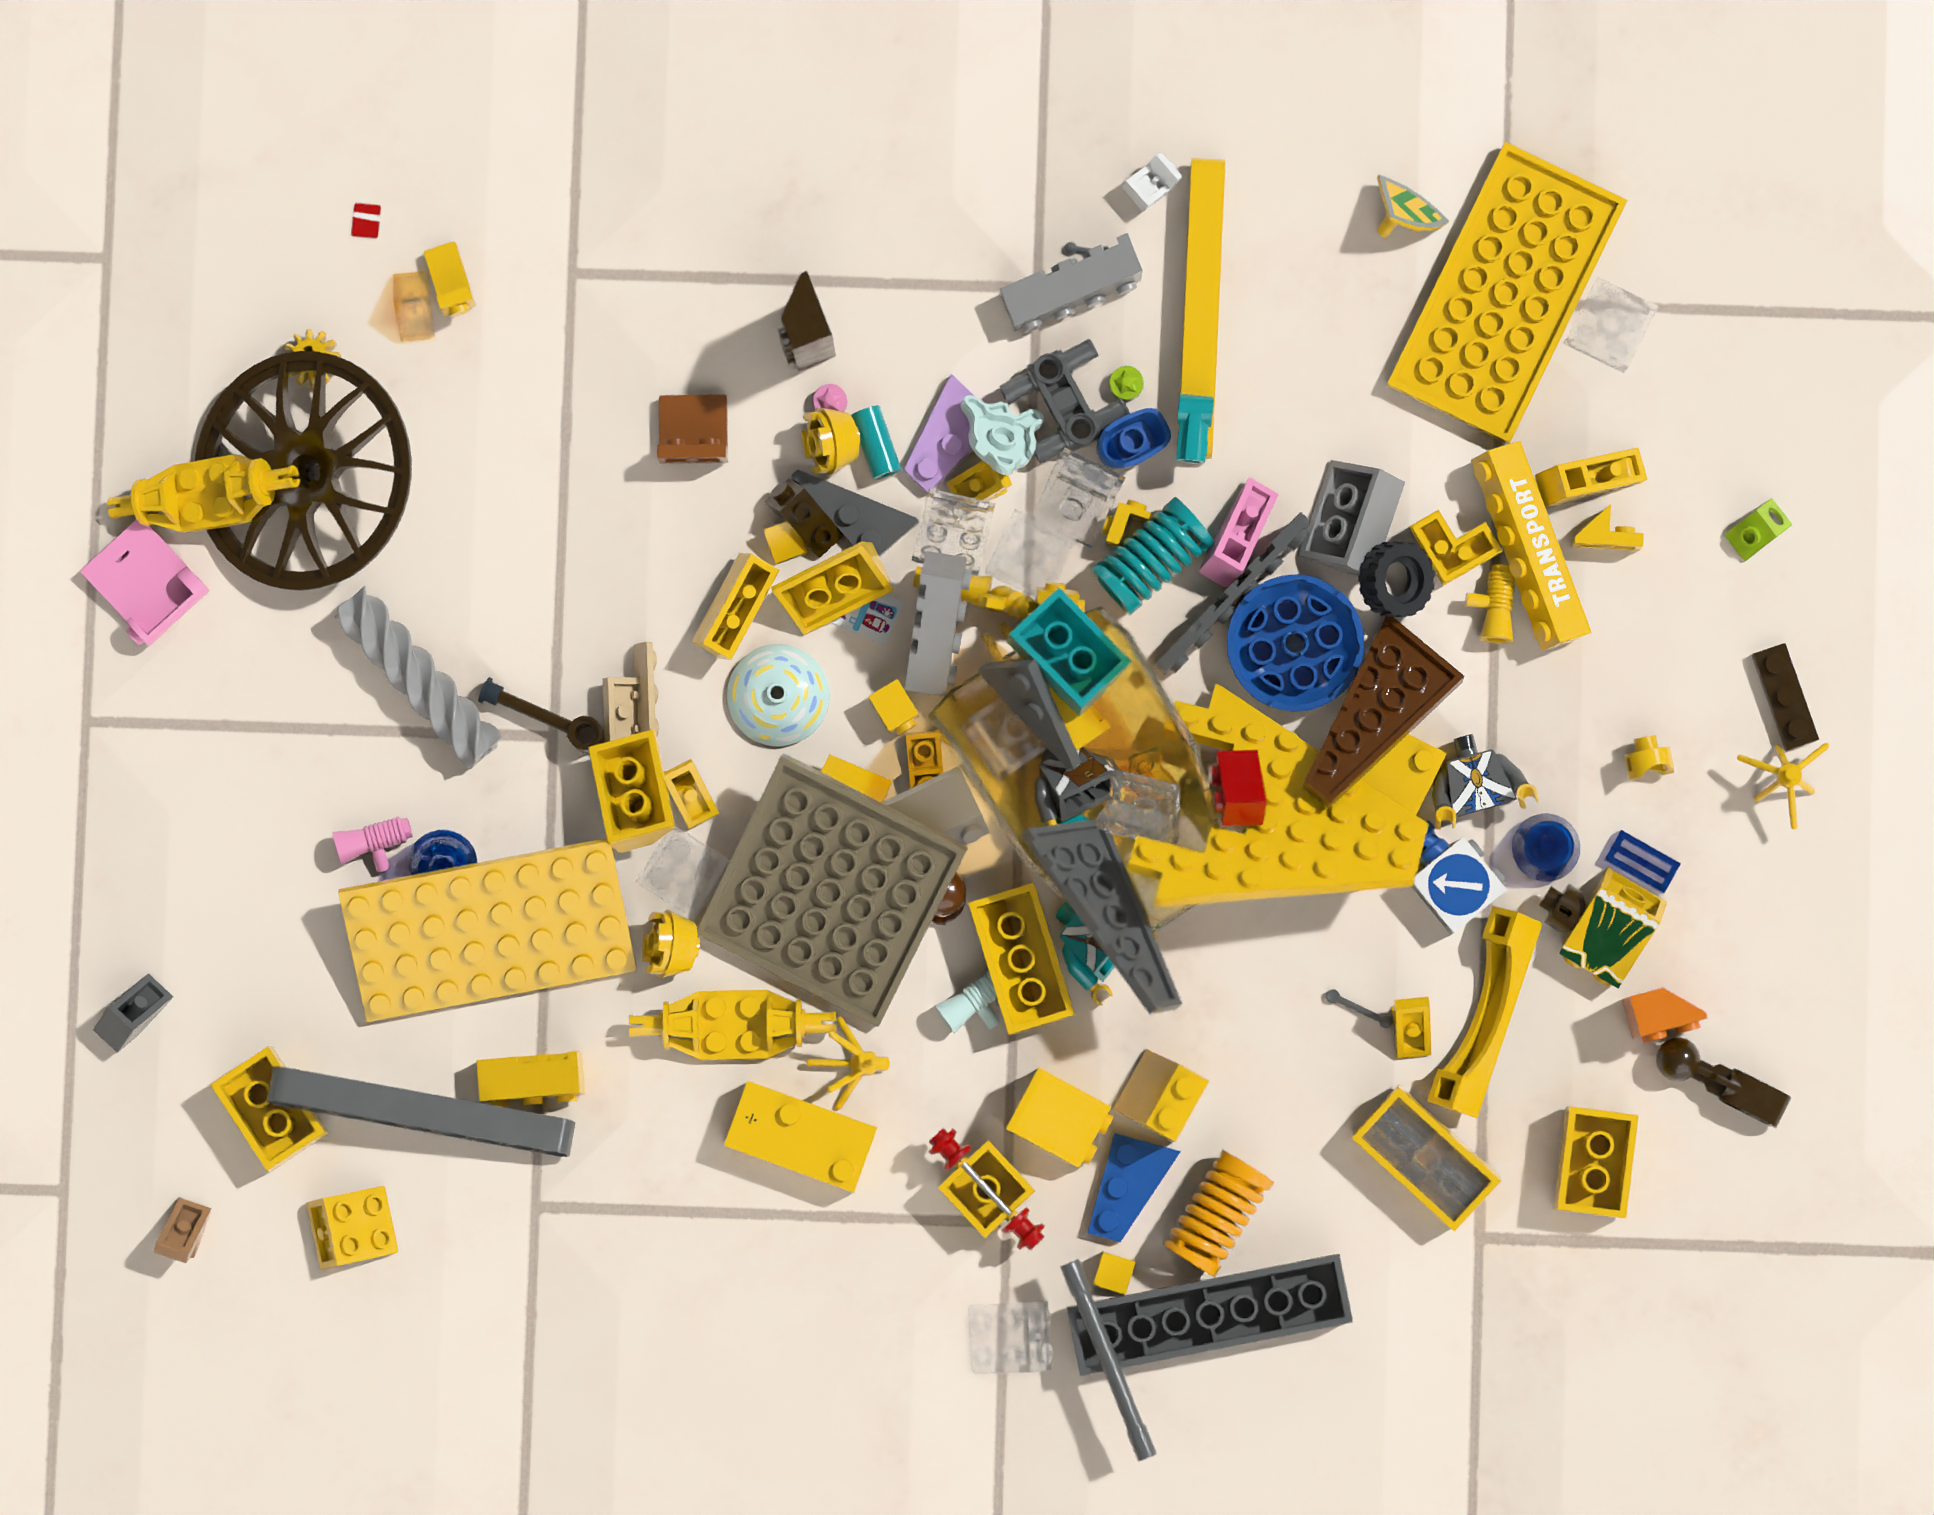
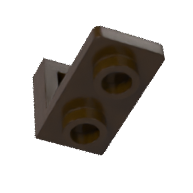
M791 479L778 484L772 490L771 496L765 501L773 512L790 524L818 557H822L843 536L841 531L806 489Z

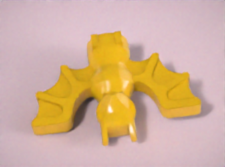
M1006 585L993 588L990 594H979L978 599L979 605H985L991 611L1007 613L1021 620L1028 617L1041 605L1037 604L1032 597L1025 596L1024 593L1013 590Z

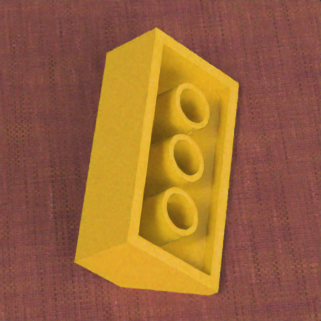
M1035 883L969 902L970 911L1008 1034H1015L1075 1016Z

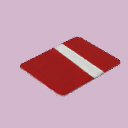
M355 203L351 235L355 237L378 238L381 206Z

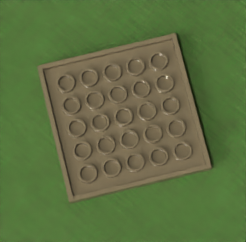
M783 753L697 928V933L699 936L879 1027L968 847Z

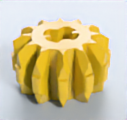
M311 329L306 330V340H302L300 335L296 333L293 335L294 340L297 342L296 347L291 344H286L284 347L288 352L316 351L341 357L339 352H331L335 349L337 343L333 339L325 342L327 334L323 331L318 333L315 340ZM316 371L288 374L289 377L298 375L297 383L300 386H303L309 377L310 385L314 388ZM326 374V384H327V383H329L331 380H330L329 376Z

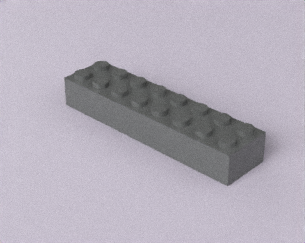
M1332 1254L1094 1301L1121 1368L1353 1323L1340 1254ZM1067 1306L1080 1376L1103 1372L1078 1306Z

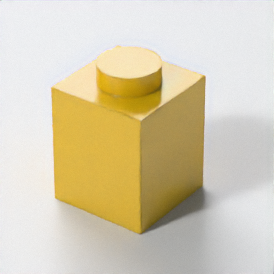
M898 679L868 696L889 734L897 731L899 735H902L917 725L914 720L919 717V713Z

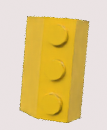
M654 729L589 747L609 845L619 853L652 845L675 828Z

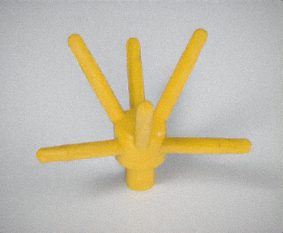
M1777 744L1774 749L1782 765L1780 768L1744 755H1738V761L1776 774L1777 780L1758 793L1754 800L1759 802L1780 786L1787 788L1791 829L1795 830L1797 828V813L1794 786L1799 785L1809 794L1815 793V789L1802 779L1801 770L1829 748V744H1822L1797 765L1788 762L1781 746Z
M837 1017L836 1021L848 1041L834 1031H829L828 1035L853 1053L851 1059H808L806 1064L808 1066L851 1067L852 1073L835 1082L827 1089L829 1093H833L849 1083L835 1105V1108L840 1110L863 1075H873L876 1070L887 1071L890 1061L888 1057H876L872 1051H863L844 1019Z

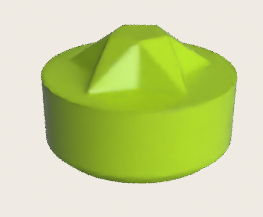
M1122 366L1112 373L1110 390L1117 399L1122 398L1123 401L1134 400L1143 390V376L1136 368Z

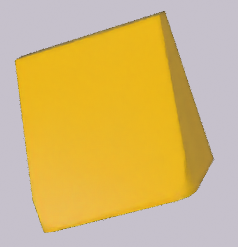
M787 521L763 530L775 564L808 553L804 541Z
M1102 1252L1093 1285L1126 1295L1136 1261Z

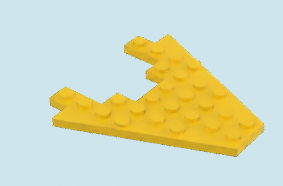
M1215 684L1209 709L1175 700L1166 735L1227 751L1258 750L1267 806L1264 824L1249 825L1246 834L1212 826L1204 853L1136 835L1127 871L1160 879L1154 906L1167 907L1413 886L1428 828L1427 822L1362 779L1330 809L1326 808L1303 788L1304 781L1319 750L1221 685Z

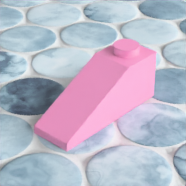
M1249 477L1213 539L1215 543L1208 549L1198 572L1227 589L1243 573L1278 497V493Z

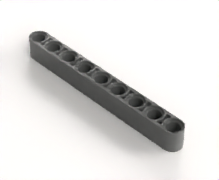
M279 1066L272 1069L267 1102L274 1105L559 1157H570L576 1123L575 1121L560 1117Z

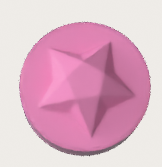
M834 384L821 386L813 397L814 409L816 410V408L820 407L845 412L847 408L845 392Z

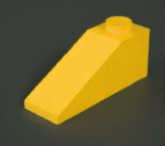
M1638 447L1558 464L1535 474L1545 507L1579 500L1648 480Z

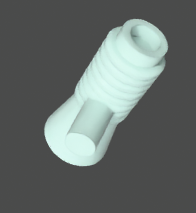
M986 972V975H982V978H978V981L975 980L966 989L964 988L963 993L935 1005V1008L954 1034L976 1011L989 1029L994 1028L1000 1023L999 1018L988 1004H991L992 1000L995 1001L997 998L989 972Z

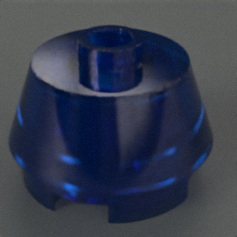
M1537 814L1526 819L1518 827L1513 837L1512 853L1517 866L1525 875L1537 881L1550 882L1565 877L1576 866L1580 856V840L1575 828L1566 819L1555 814Z
M437 829L421 836L412 846L408 858L411 875L477 863V855L472 844L461 834L449 829Z

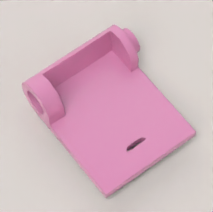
M137 519L80 570L88 581L126 620L130 626L126 632L139 646L143 642L148 646L153 644L210 591L151 526H143Z

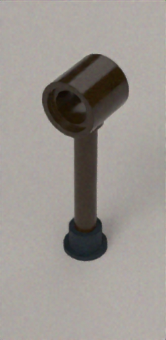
M490 677L487 678L478 698L479 703L485 701L495 706L497 703L565 732L570 743L582 753H590L589 747L604 743L603 727L596 719L590 716H580L571 721L503 691L504 687L493 683V679ZM591 726L595 729V737L591 742L581 743L578 741V732L582 727Z

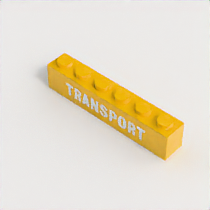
M1521 441L1488 450L1471 459L1475 478L1480 484L1486 508L1493 519L1498 540L1503 546L1509 562L1510 572L1516 581L1521 595V602L1527 611L1533 627L1534 637L1538 641L1541 651L1573 642L1592 633Z

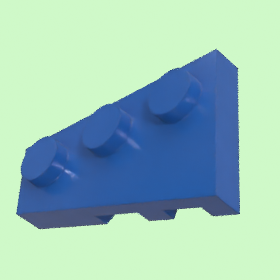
M1114 1133L1087 1233L1121 1242L1181 1151Z

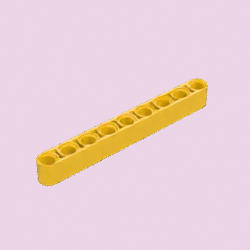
M1191 158L1180 394L1214 397L1211 427H1208L1206 459H1212L1225 159Z

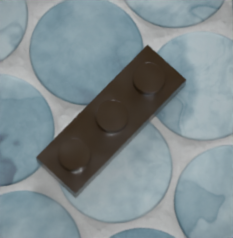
M1786 643L1753 653L1751 656L1784 750L1788 751L1818 741L1819 737Z

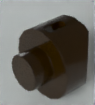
M1570 884L1565 887L1562 893L1550 886L1539 903L1540 907L1549 912L1544 923L1557 931L1572 930L1586 909L1583 892ZM1563 905L1564 907L1568 908V909L1571 910V911H1570V912H1567L1566 910H1564V909L1561 908L1560 906Z

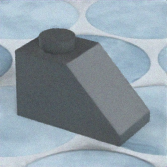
M147 974L106 1009L93 1028V1031L118 1053L150 1024L174 996L150 974Z

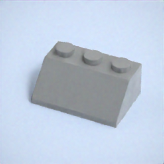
M1331 460L1307 528L1310 533L1302 543L1298 556L1349 574L1360 575L1361 569L1359 568L1367 552H1370L1375 545H1381L1382 542L1386 541L1405 482L1379 468Z
M959 766L881 802L963 845L975 842L980 837L990 833Z

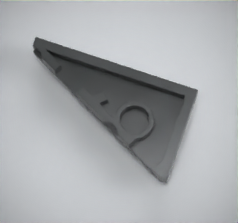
M796 470L791 475L800 486L806 489L852 546L860 542H871L879 557L919 524V520L914 516L801 470Z
M1035 659L985 663L978 670L987 683L1067 770H1074L1082 762Z

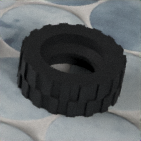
M1386 541L1382 542L1381 545H1375L1370 552H1367L1359 568L1361 570L1360 575H1358V582H1360L1359 591L1363 595V601L1366 605H1369L1371 611L1380 613L1381 616L1406 617L1416 615V612L1422 611L1425 608V604L1430 601L1432 597L1431 592L1434 590L1435 572L1432 569V561L1427 557L1424 549L1418 548V545L1414 543ZM1396 562L1405 566L1408 576L1405 592L1400 596L1391 595L1386 588L1388 567Z

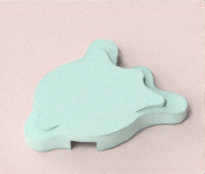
M972 395L964 397L960 407L968 418L970 426L968 433L969 444L976 455L989 464L994 471L1003 475L1012 474L1013 470L1028 464L1036 449L1034 432L1041 427L1044 421L1043 414L1038 410L1030 409L1020 415H1014L1010 412L1009 405L1005 402L986 404Z

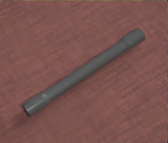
M1077 1259L1060 1266L1127 1428V1436L1137 1461L1139 1462L1157 1455L1148 1429L1141 1419L1090 1292V1285L1080 1260Z

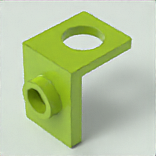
M1771 498L1728 531L1725 537L1742 559L1747 561L1793 524ZM1768 511L1773 512L1777 516L1780 525L1771 519Z

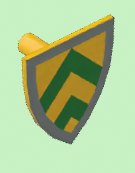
M1382 175L1377 176L1387 216L1376 229L1380 236L1387 238L1397 224L1420 232L1421 230L1440 229L1449 223V220L1434 205L1415 191Z

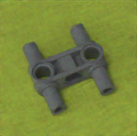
M1090 338L1064 352L1062 350H1055L1050 354L1041 355L1036 361L1027 365L1023 374L999 386L1008 404L1034 390L1040 392L1058 426L1056 428L1057 432L1036 443L1034 454L1039 463L1065 450L1074 452L1080 448L1088 447L1099 438L1103 430L1112 422L1130 414L1122 398L1096 412L1093 409L1090 410L1072 377V370L1099 356ZM1046 363H1051L1058 368L1059 372L1056 377L1045 379L1040 375V367ZM1077 423H1085L1090 428L1091 433L1084 439H1078L1072 434V427Z

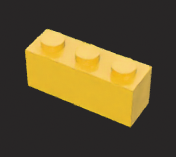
M739 553L691 643L719 659L732 660L780 570L751 553Z

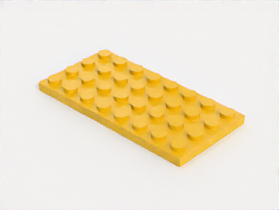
M1504 142L1386 386L1504 443L1510 444L1628 200L1510 143Z
M607 838L347 887L338 891L367 1022L637 971L612 846L608 844Z

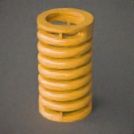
M1223 1149L1220 1152L1219 1159L1212 1165L1215 1171L1210 1170L1206 1174L1208 1182H1202L1199 1185L1201 1193L1193 1195L1192 1202L1195 1205L1188 1204L1186 1206L1185 1213L1188 1216L1182 1215L1178 1219V1224L1184 1230L1173 1228L1170 1231V1235L1173 1238L1170 1241H1164L1162 1244L1214 1278L1221 1268L1220 1259L1225 1260L1229 1255V1252L1224 1247L1232 1249L1236 1244L1235 1239L1230 1235L1240 1237L1243 1233L1242 1228L1237 1224L1247 1226L1250 1222L1249 1217L1243 1212L1254 1215L1257 1207L1252 1202L1262 1203L1264 1200L1263 1191L1270 1190L1274 1184L1271 1179Z

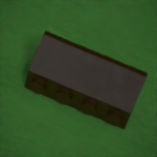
M807 271L800 273L781 316L783 327L777 329L788 364L795 362L798 371L836 356L831 330Z

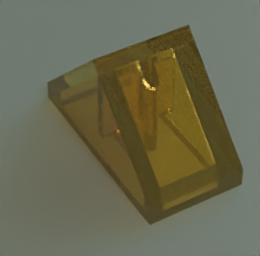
M428 271L393 274V303L401 342L435 338Z

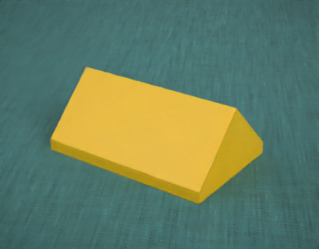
M860 542L771 587L772 592L803 635L894 591L886 570L871 542Z

